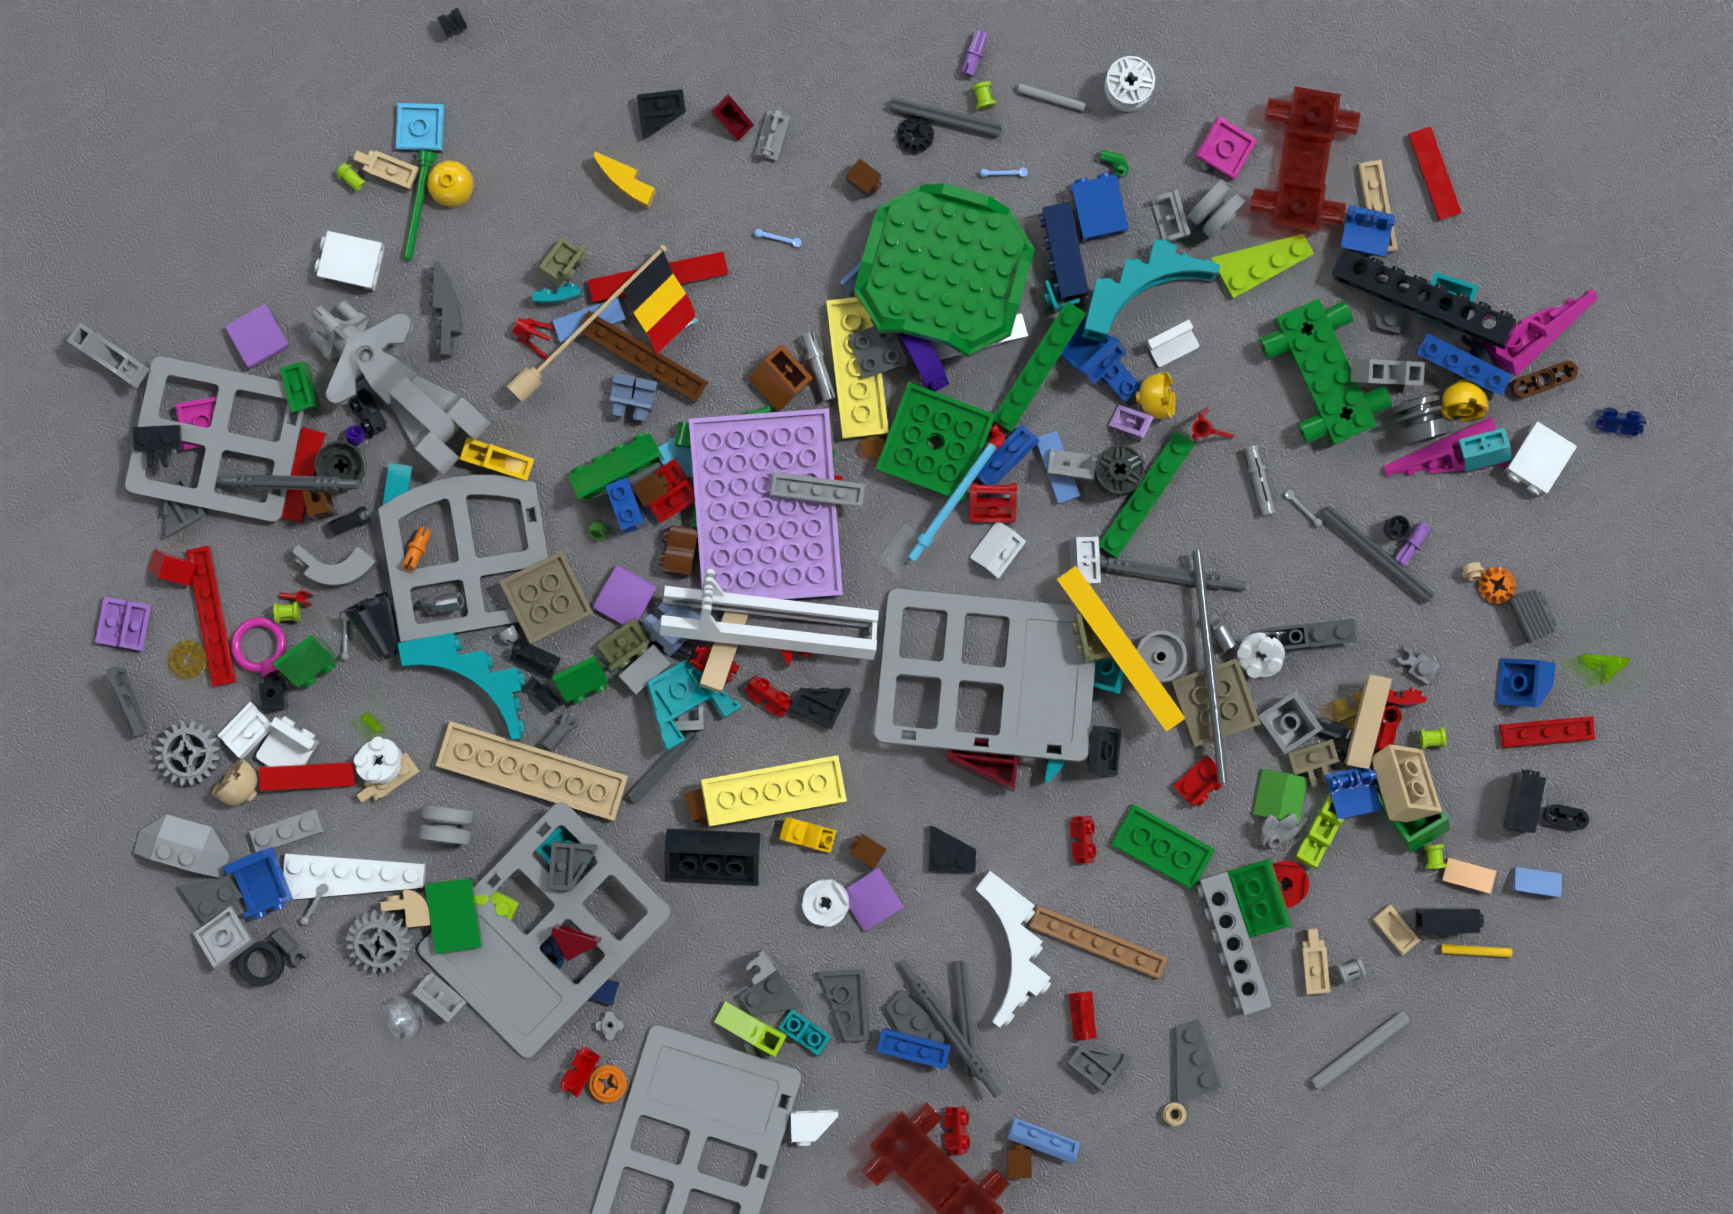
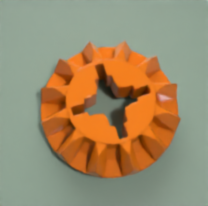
M1492 567L1481 575L1479 591L1486 601L1493 604H1501L1514 596L1517 586L1515 577L1508 569ZM1503 577L1501 585L1505 590L1498 589L1492 593L1494 591V584L1490 580L1498 581Z
M607 1064L598 1067L592 1073L589 1087L596 1099L610 1103L623 1096L626 1091L627 1080L621 1069ZM612 1074V1083L618 1088L609 1087L604 1093L605 1084L599 1078L607 1080Z

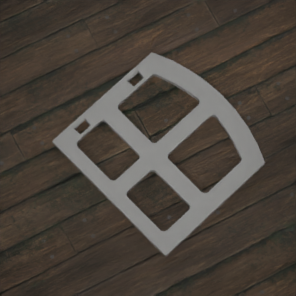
M498 475L452 477L414 488L378 508L401 642L519 622L513 609L491 613L485 611L480 578L484 575L525 569L548 558L536 483ZM494 495L519 499L522 505L528 549L521 552L477 558L466 502L467 496ZM448 499L450 501L459 560L454 563L418 568L413 573H409V569L404 571L401 568V563L405 557L399 520L419 508ZM534 507L536 522H528L526 509ZM454 580L463 581L468 615L466 617L425 624H417L415 622L410 593L413 587Z

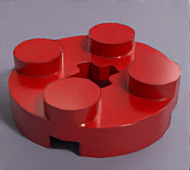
M1278 861L1272 864L1278 883L1283 881L1284 877H1287L1288 882L1292 883L1291 887H1287L1286 891H1283L1282 886H1280L1286 908L1297 905L1306 897L1309 890L1307 874L1297 863L1292 861Z

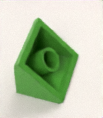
M1262 769L1253 815L1268 818L1272 814L1278 820H1283L1290 814L1295 813L1297 824H1299L1308 778Z

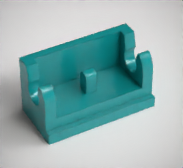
M1505 428L1459 439L1461 457L1463 456L1466 471L1512 460L1511 446Z

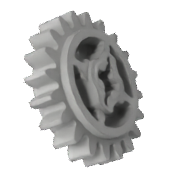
M182 721L181 729L178 725L173 724V733L165 730L167 738L158 739L163 743L162 747H155L157 751L162 752L161 755L155 757L156 760L163 761L158 766V769L166 768L167 770L163 776L168 777L172 774L171 782L175 783L180 778V785H185L187 779L190 785H195V779L197 778L200 783H203V775L212 777V773L209 771L210 768L218 769L213 761L221 760V757L215 755V752L220 751L221 748L214 747V744L219 739H210L213 731L208 730L204 733V724H201L196 729V722L192 721L188 728V724ZM190 734L198 737L203 742L204 747L196 746L193 740H191ZM181 737L182 741H180L179 747L171 752L174 742ZM192 750L193 755H190L189 758L184 756V752ZM206 755L201 767L195 770L198 759ZM172 760H179L183 767L186 768V772L179 770Z
M373 910L371 917L366 912L363 914L362 919L357 917L354 924H351L349 928L350 933L346 937L350 941L346 948L353 949L350 957H358L355 964L358 965L364 962V970L372 966L373 973H376L377 969L381 968L383 974L386 972L387 967L394 971L396 964L402 966L404 959H407L410 954L408 951L412 947V944L409 943L412 935L406 934L409 927H400L403 919L394 921L395 914H391L388 918L386 917L385 910L382 911L380 916H378L376 910ZM370 928H376V930L368 932V934H363L364 931ZM390 950H396L389 955L382 956V954L390 952Z

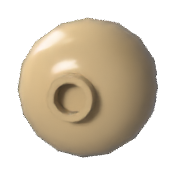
M239 759L223 774L225 778L222 783L217 782L212 791L213 796L227 805H240L245 800L249 803L257 794L255 790L258 784L257 773L244 759L242 761Z

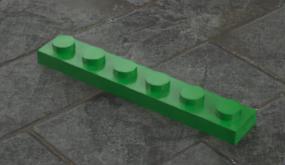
M1069 301L1065 303L999 407L994 421L1011 432L1013 431L1087 314Z
M1178 431L1174 433L1100 541L1099 547L1114 558H1118L1195 446L1194 442Z

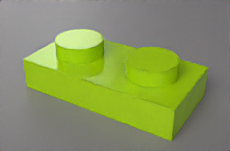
M496 890L490 897V900L496 906V913L500 916H506L512 921L520 902ZM475 895L476 903L478 905H485L488 902V895Z

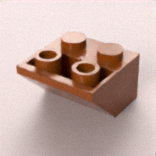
M782 344L767 356L748 377L779 412L813 382V377Z

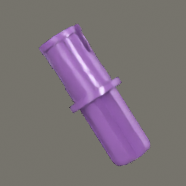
M982 30L975 31L970 47L965 51L967 55L960 73L967 76L970 75V77L975 76L979 60L983 58L982 51L988 37L986 32Z
M1419 522L1409 538L1406 537L1404 539L1406 541L1395 556V560L1400 565L1406 566L1415 552L1421 549L1420 545L1429 532H1431V528Z

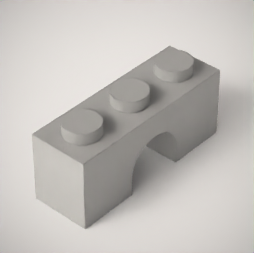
M1352 358L1351 382L1423 386L1425 362Z

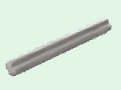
M1399 1012L1311 1080L1312 1084L1316 1089L1321 1090L1409 1023L1408 1016L1404 1012Z

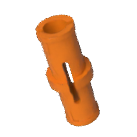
M419 527L413 542L409 543L407 547L408 552L401 563V568L404 571L407 570L410 564L408 572L413 573L420 557L424 556L426 552L425 547L432 536V532L429 529H426L423 536L425 527Z

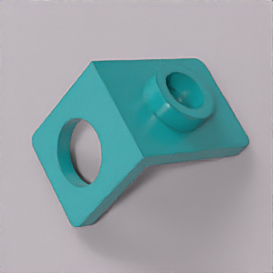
M1047 280L1044 282L1046 292L1043 293L1047 306L1051 305L1055 314L1062 310L1065 303L1057 305L1050 283ZM1079 298L1070 301L1075 306L1081 302Z

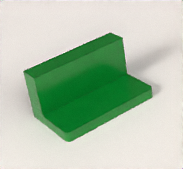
M301 361L280 367L291 412L296 413L310 408L320 409L310 365Z

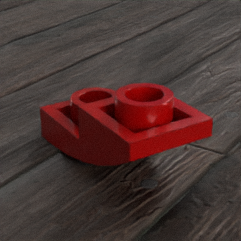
M1409 687V690H1401L1399 697L1396 696L1398 692L1389 689L1386 703L1413 705L1424 703L1427 698L1421 696L1422 691Z

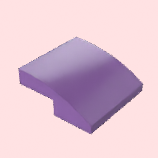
M266 303L225 326L249 369L290 347Z
M617 564L593 608L622 625L634 617L639 622L658 587Z
M103 597L95 642L143 651L151 605Z
M879 867L845 889L849 896V909L864 932L904 907Z

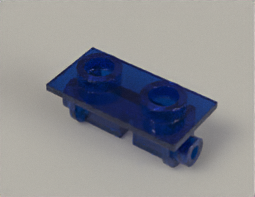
M1614 408L1597 409L1601 419L1596 420L1595 428H1598L1600 431L1617 433L1618 425H1622L1621 434L1634 436L1643 434L1644 425L1641 424H1647V421L1640 412L1627 411V413H1622Z

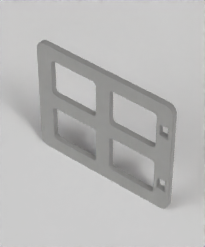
M162 356L156 357L151 363L138 427L181 425L182 441L205 446L206 451L199 483L196 488L192 489L147 479V451H134L133 446L125 486L129 492L276 522L282 517L288 489H281L280 496L273 495L274 489H269L267 500L264 503L217 494L215 487L222 454L228 450L271 459L275 463L272 475L291 476L305 410L298 412L295 426L288 424L291 409L284 382ZM169 376L218 385L219 391L210 427L205 428L160 418V409ZM238 390L287 400V409L281 437L278 442L238 435L228 431L234 399Z

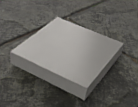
M231 905L193 933L212 967L217 971L255 943L236 910Z

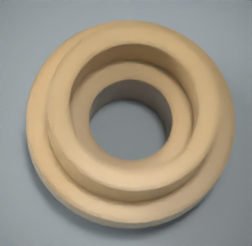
M1474 562L1463 566L1461 575L1462 578L1468 579V581H1475L1482 578L1481 575L1485 573V569L1481 567L1480 562Z
M1170 1103L1163 1110V1119L1170 1126H1179L1186 1119V1110L1179 1103ZM1172 1110H1177L1179 1113L1175 1119L1170 1117Z

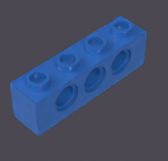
M1428 333L1417 353L1502 396L1512 377L1511 374Z

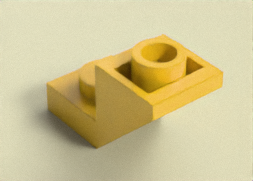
M785 817L779 839L831 853L837 830Z

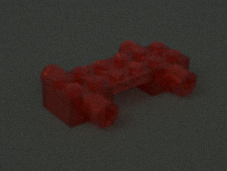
M1295 86L1291 93L1290 101L1268 97L1264 120L1286 124L1276 191L1254 188L1251 196L1250 211L1272 214L1270 228L1316 235L1320 228V222L1342 226L1346 203L1324 200L1330 147L1334 140L1335 132L1356 135L1361 116L1360 112L1339 109L1341 94ZM1310 112H1314V116L1318 118L1313 120L1308 115ZM1296 202H1299V206L1302 207L1300 211L1293 207Z
M927 1102L911 1118L900 1110L868 1144L877 1154L861 1171L877 1187L894 1170L938 1214H964L966 1212L965 1207L973 1205L976 1206L973 1209L975 1214H1002L1004 1212L995 1200L1011 1184L995 1168L979 1184H976L927 1135L943 1118ZM899 1139L902 1141L904 1139L908 1140L906 1143L908 1147L905 1150L903 1148L899 1150L896 1148L898 1146L896 1142Z

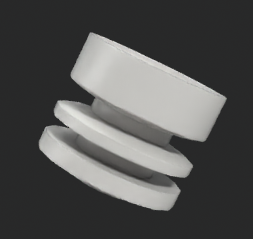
M1136 56L1122 57L1114 62L1107 73L1104 84V93L1111 106L1124 112H1132L1142 108L1148 102L1155 85V75L1152 67L1147 61ZM1128 77L1135 81L1133 86H1129V82H1126Z

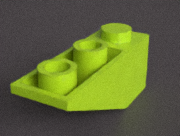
M726 1001L714 1021L776 1057L787 1036L783 1031Z

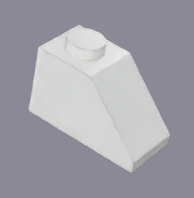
M838 1110L791 1111L792 1142H797V1146L811 1145V1141H816L838 1117Z

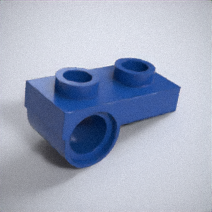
M1120 361L1101 378L1124 403H1127L1140 390L1141 385Z

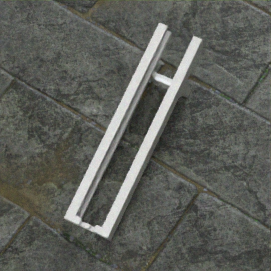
M713 569L705 571L702 590L665 586L663 604L701 608L700 620L662 615L659 635L874 660L879 612L877 610L724 593L714 579L715 571ZM711 609L868 627L871 637L870 639L716 622L711 616Z

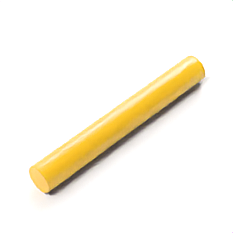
M1441 944V954L1512 958V948Z

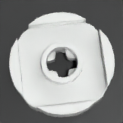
M1253 633L1243 639L1237 652V658L1241 667L1247 671L1250 677H1269L1281 670L1285 658V650L1276 638L1266 637L1265 633ZM1257 652L1266 654L1265 658H1259Z
M375 737L367 742L354 757L356 770L369 784L388 783L401 770L402 753L392 741L382 737ZM383 757L381 759L383 763L380 766L378 764L374 766L375 760Z
M833 879L818 880L811 884L804 893L802 902L803 912L808 920L816 925L825 927L836 925L844 919L850 908L847 891L840 883ZM822 897L830 898V909L826 906L821 907Z

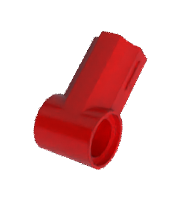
M1385 705L1375 748L1382 750L1388 745H1393L1398 724L1402 719V713L1398 707ZM1388 709H1392L1395 713L1394 719L1390 722H1387L1384 717Z

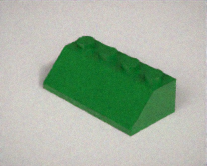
M645 432L634 436L632 438L633 442L625 446L624 443H621L612 448L613 453L607 456L601 454L591 460L592 464L586 467L580 465L571 470L572 474L568 478L578 499L584 503L605 492L606 485L625 478L629 479L664 460L651 433L645 434Z

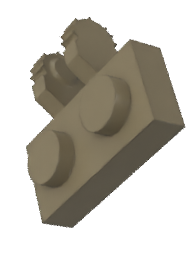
M1333 739L1287 753L1293 775L1307 772L1312 789L1317 788V780L1313 770L1321 768L1322 779L1327 785L1325 775L1329 774L1327 765L1339 762Z

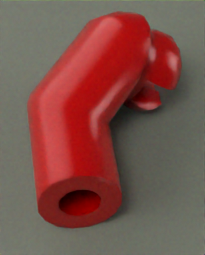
M993 424L989 431V442L997 447L995 450L997 451L1005 443V436L1002 429H999L997 424Z

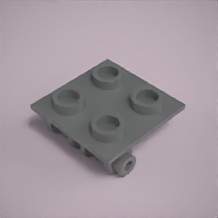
M873 326L849 335L863 379L891 369H899L907 364L897 333H878Z

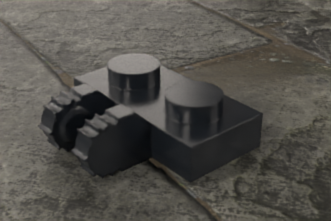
M181 425L133 427L134 451H147L148 469L154 468L155 465L154 450H162L161 464L163 468L169 467V450L182 449Z

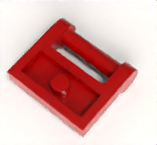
M977 482L971 483L969 522L1016 523L1017 483H1010V485H977ZM977 494H1010L1009 498H977Z

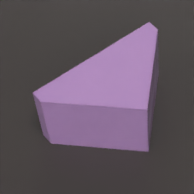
M1118 405L1109 426L1141 442L1154 417Z

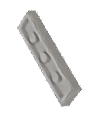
M773 472L770 495L863 507L866 484Z

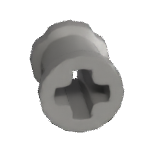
M1360 957L1356 958V961L1343 966L1341 964L1337 965L1344 985L1348 984L1350 980L1367 977Z

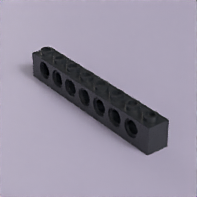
M1342 250L1332 271L1334 280L1503 350L1506 349L1517 325L1516 319H1513L1514 316L1511 313L1503 310L1500 313L1491 310L1492 306L1481 301L1478 304L1474 303L1465 294L1458 292L1455 295L1448 292L1449 289L1443 285L1436 284L1433 286L1426 283L1427 280L1421 276L1414 275V277L1405 274V270L1396 266L1392 268L1384 266L1383 261L1374 257L1371 260L1363 257L1361 252ZM1359 266L1367 268L1363 275L1355 274V269ZM1379 275H1386L1388 277L1384 284L1376 282V278ZM1405 283L1410 286L1409 290L1405 293L1397 291V287L1400 284ZM1427 292L1431 294V298L1426 302H1422L1418 299L1421 293ZM1445 301L1453 304L1452 308L1447 311L1440 309L1441 303ZM1466 310H1471L1474 312V316L1466 320L1461 317L1462 313ZM1487 319L1496 321V325L1490 329L1485 328L1483 323Z

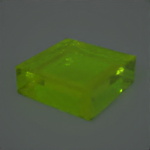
M369 711L361 718L376 734H381L386 729Z

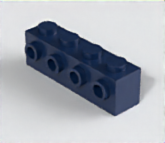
M1066 202L1043 207L1042 214H1039V222L1041 228L1046 230L1047 236L1043 237L1045 250H1050L1051 259H1048L1050 273L1055 274L1056 282H1052L1055 296L1059 295L1060 301L1087 296L1089 291L1071 203Z

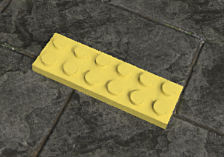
M856 297L828 300L826 303L843 439L889 434L882 373L863 379L849 338L850 334L873 327L870 316Z
M838 755L700 780L708 827L847 801Z

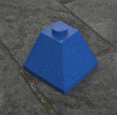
M1501 658L1496 704L1539 707L1554 687L1556 663L1542 660Z

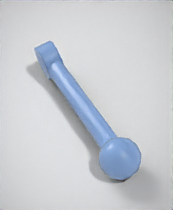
M1026 168L1009 171L981 169L979 174L983 178L988 175H1019L1020 177H1026L1028 171Z
M756 229L754 232L758 238L763 236L791 243L796 248L802 244L799 238L790 239L763 232L762 229Z

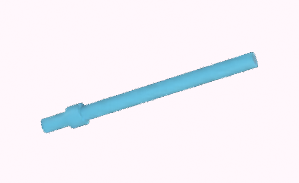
M990 442L926 532H922L918 537V543L908 557L916 561L923 550L931 545L934 540L933 536L997 448Z

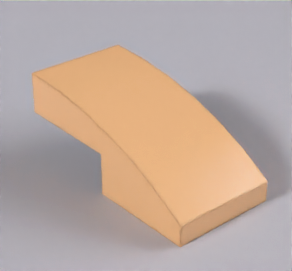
M1448 858L1443 881L1491 894L1497 871Z

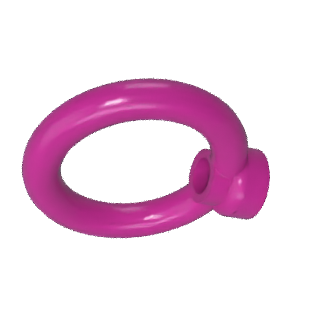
M264 617L248 619L233 634L231 642L232 654L236 662L245 670L256 673L261 672L263 678L271 677L280 672L273 662L285 654L286 638L284 632L271 619ZM257 626L266 627L271 630L277 640V648L274 655L261 663L250 662L243 656L241 651L243 635L249 629Z

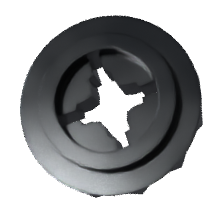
M912 116L904 120L898 127L897 140L905 151L917 154L926 151L931 146L934 139V131L931 124L923 117ZM919 126V134L922 137H917L912 144V135L909 132H914Z

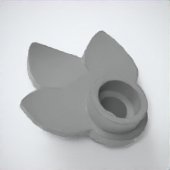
M1292 813L1281 821H1278L1272 814L1268 816L1261 828V843L1266 849L1277 848L1282 842L1292 839L1298 833L1299 827L1296 826V814Z

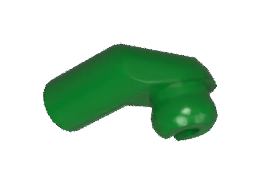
M1102 150L1100 161L1110 163L1118 177H1125L1129 172V166L1124 156L1119 153Z

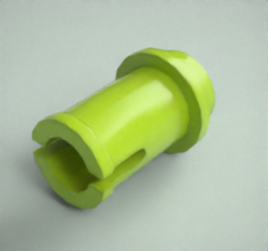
M343 163L336 171L338 178L343 179L355 192H358L366 183L352 169L351 164Z

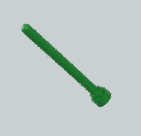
M419 150L417 160L421 167L403 255L405 261H411L413 258L429 170L436 163L437 154L429 151Z

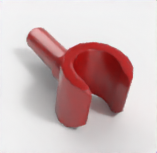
M300 590L297 594L281 592L279 595L283 599L296 600L305 607L312 605L305 601L306 598L309 596L314 597L313 594L306 590Z

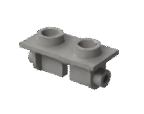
M774 110V112L767 111L755 155L778 160L790 116L783 115V112Z

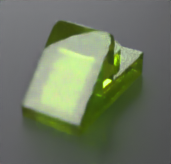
M1580 654L1578 656V664H1585V669L1599 670V666H1601L1600 684L1607 683L1630 662V657Z

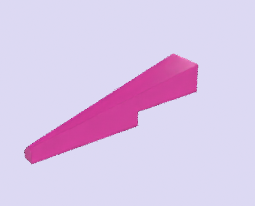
M1589 289L1585 296L1576 300L1571 297L1566 300V304L1554 308L1551 306L1520 320V324L1515 327L1505 350L1482 340L1481 343L1484 344L1500 368L1517 376L1597 300L1596 292Z
M1493 417L1487 418L1384 465L1387 477H1392V474L1395 473L1414 475L1418 471H1428L1429 474L1464 471V460L1460 453L1459 439L1497 430ZM1508 461L1497 463L1501 464L1502 467L1509 465Z

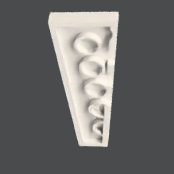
M285 854L283 874L293 899L315 898L319 893L320 885L323 883L327 884L329 889L322 897L424 888L426 864Z

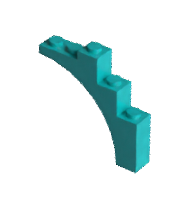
M1154 239L1148 264L1143 263L1139 259H1126L1119 283H1115L1114 280L1109 278H1097L1082 337L1105 343L1110 326L1118 313L1143 291L1161 283L1175 280L1199 279L1215 282L1220 265L1215 264L1214 261L1209 259L1199 260L1192 258L1189 254H1176L1177 245L1172 244L1168 240Z
M453 632L398 643L402 666L426 665L443 667L456 671L474 681L488 693L498 706L507 723L511 740L523 739L522 733H526L524 720H519L518 710H521V702L519 696L515 697V693L523 691L526 679L524 672H520L519 668L491 672V668H494L492 654L488 655V651L481 650L460 655L459 651L463 650L461 638L456 637V633Z

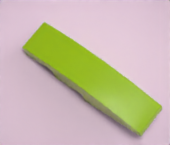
M1330 792L1295 856L1296 860L1314 870L1318 867L1327 847L1330 846L1339 826L1344 821V819L1338 820Z

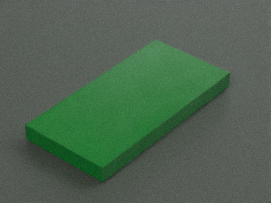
M1132 804L1110 844L1191 890L1196 886L1215 851L1209 845L1135 804Z

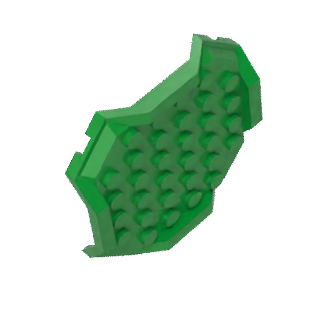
M945 183L919 185L878 206L861 260L854 294L861 306H864L870 316V321L878 333L909 334L948 345L969 358L983 351L985 347L1011 336L1035 249L1011 210L991 196Z

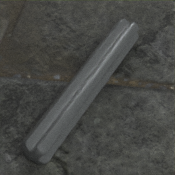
M689 730L684 735L685 741L671 749L632 789L628 797L634 803H638L699 739L694 731Z

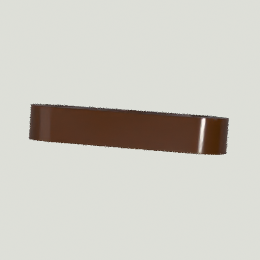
M1563 361L1525 375L1513 382L1512 393L1515 397L1524 399L1566 384L1577 377L1578 368L1572 361ZM1563 366L1567 369L1571 368L1570 378L1567 375H1562L1557 378L1559 381L1557 383L1555 374L1564 370ZM1546 373L1550 376L1551 383L1549 386H1542L1539 383L1540 374ZM1520 382L1523 385L1533 382L1535 387L1532 386L1526 389V394L1523 391H1518L1517 388L1520 386Z

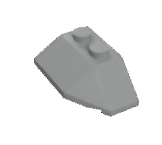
M169 814L140 830L133 852L153 861L218 878H224L225 870L223 866L228 864L230 858L228 851L213 827Z

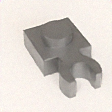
M1403 647L1402 650L1407 653L1408 658L1402 660L1397 657L1395 659L1396 662L1400 665H1409L1410 668L1407 673L1428 685L1440 664L1421 652L1415 657L1411 649Z

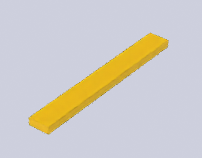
M1077 566L1057 579L1165 731L1168 732L1185 720V716Z

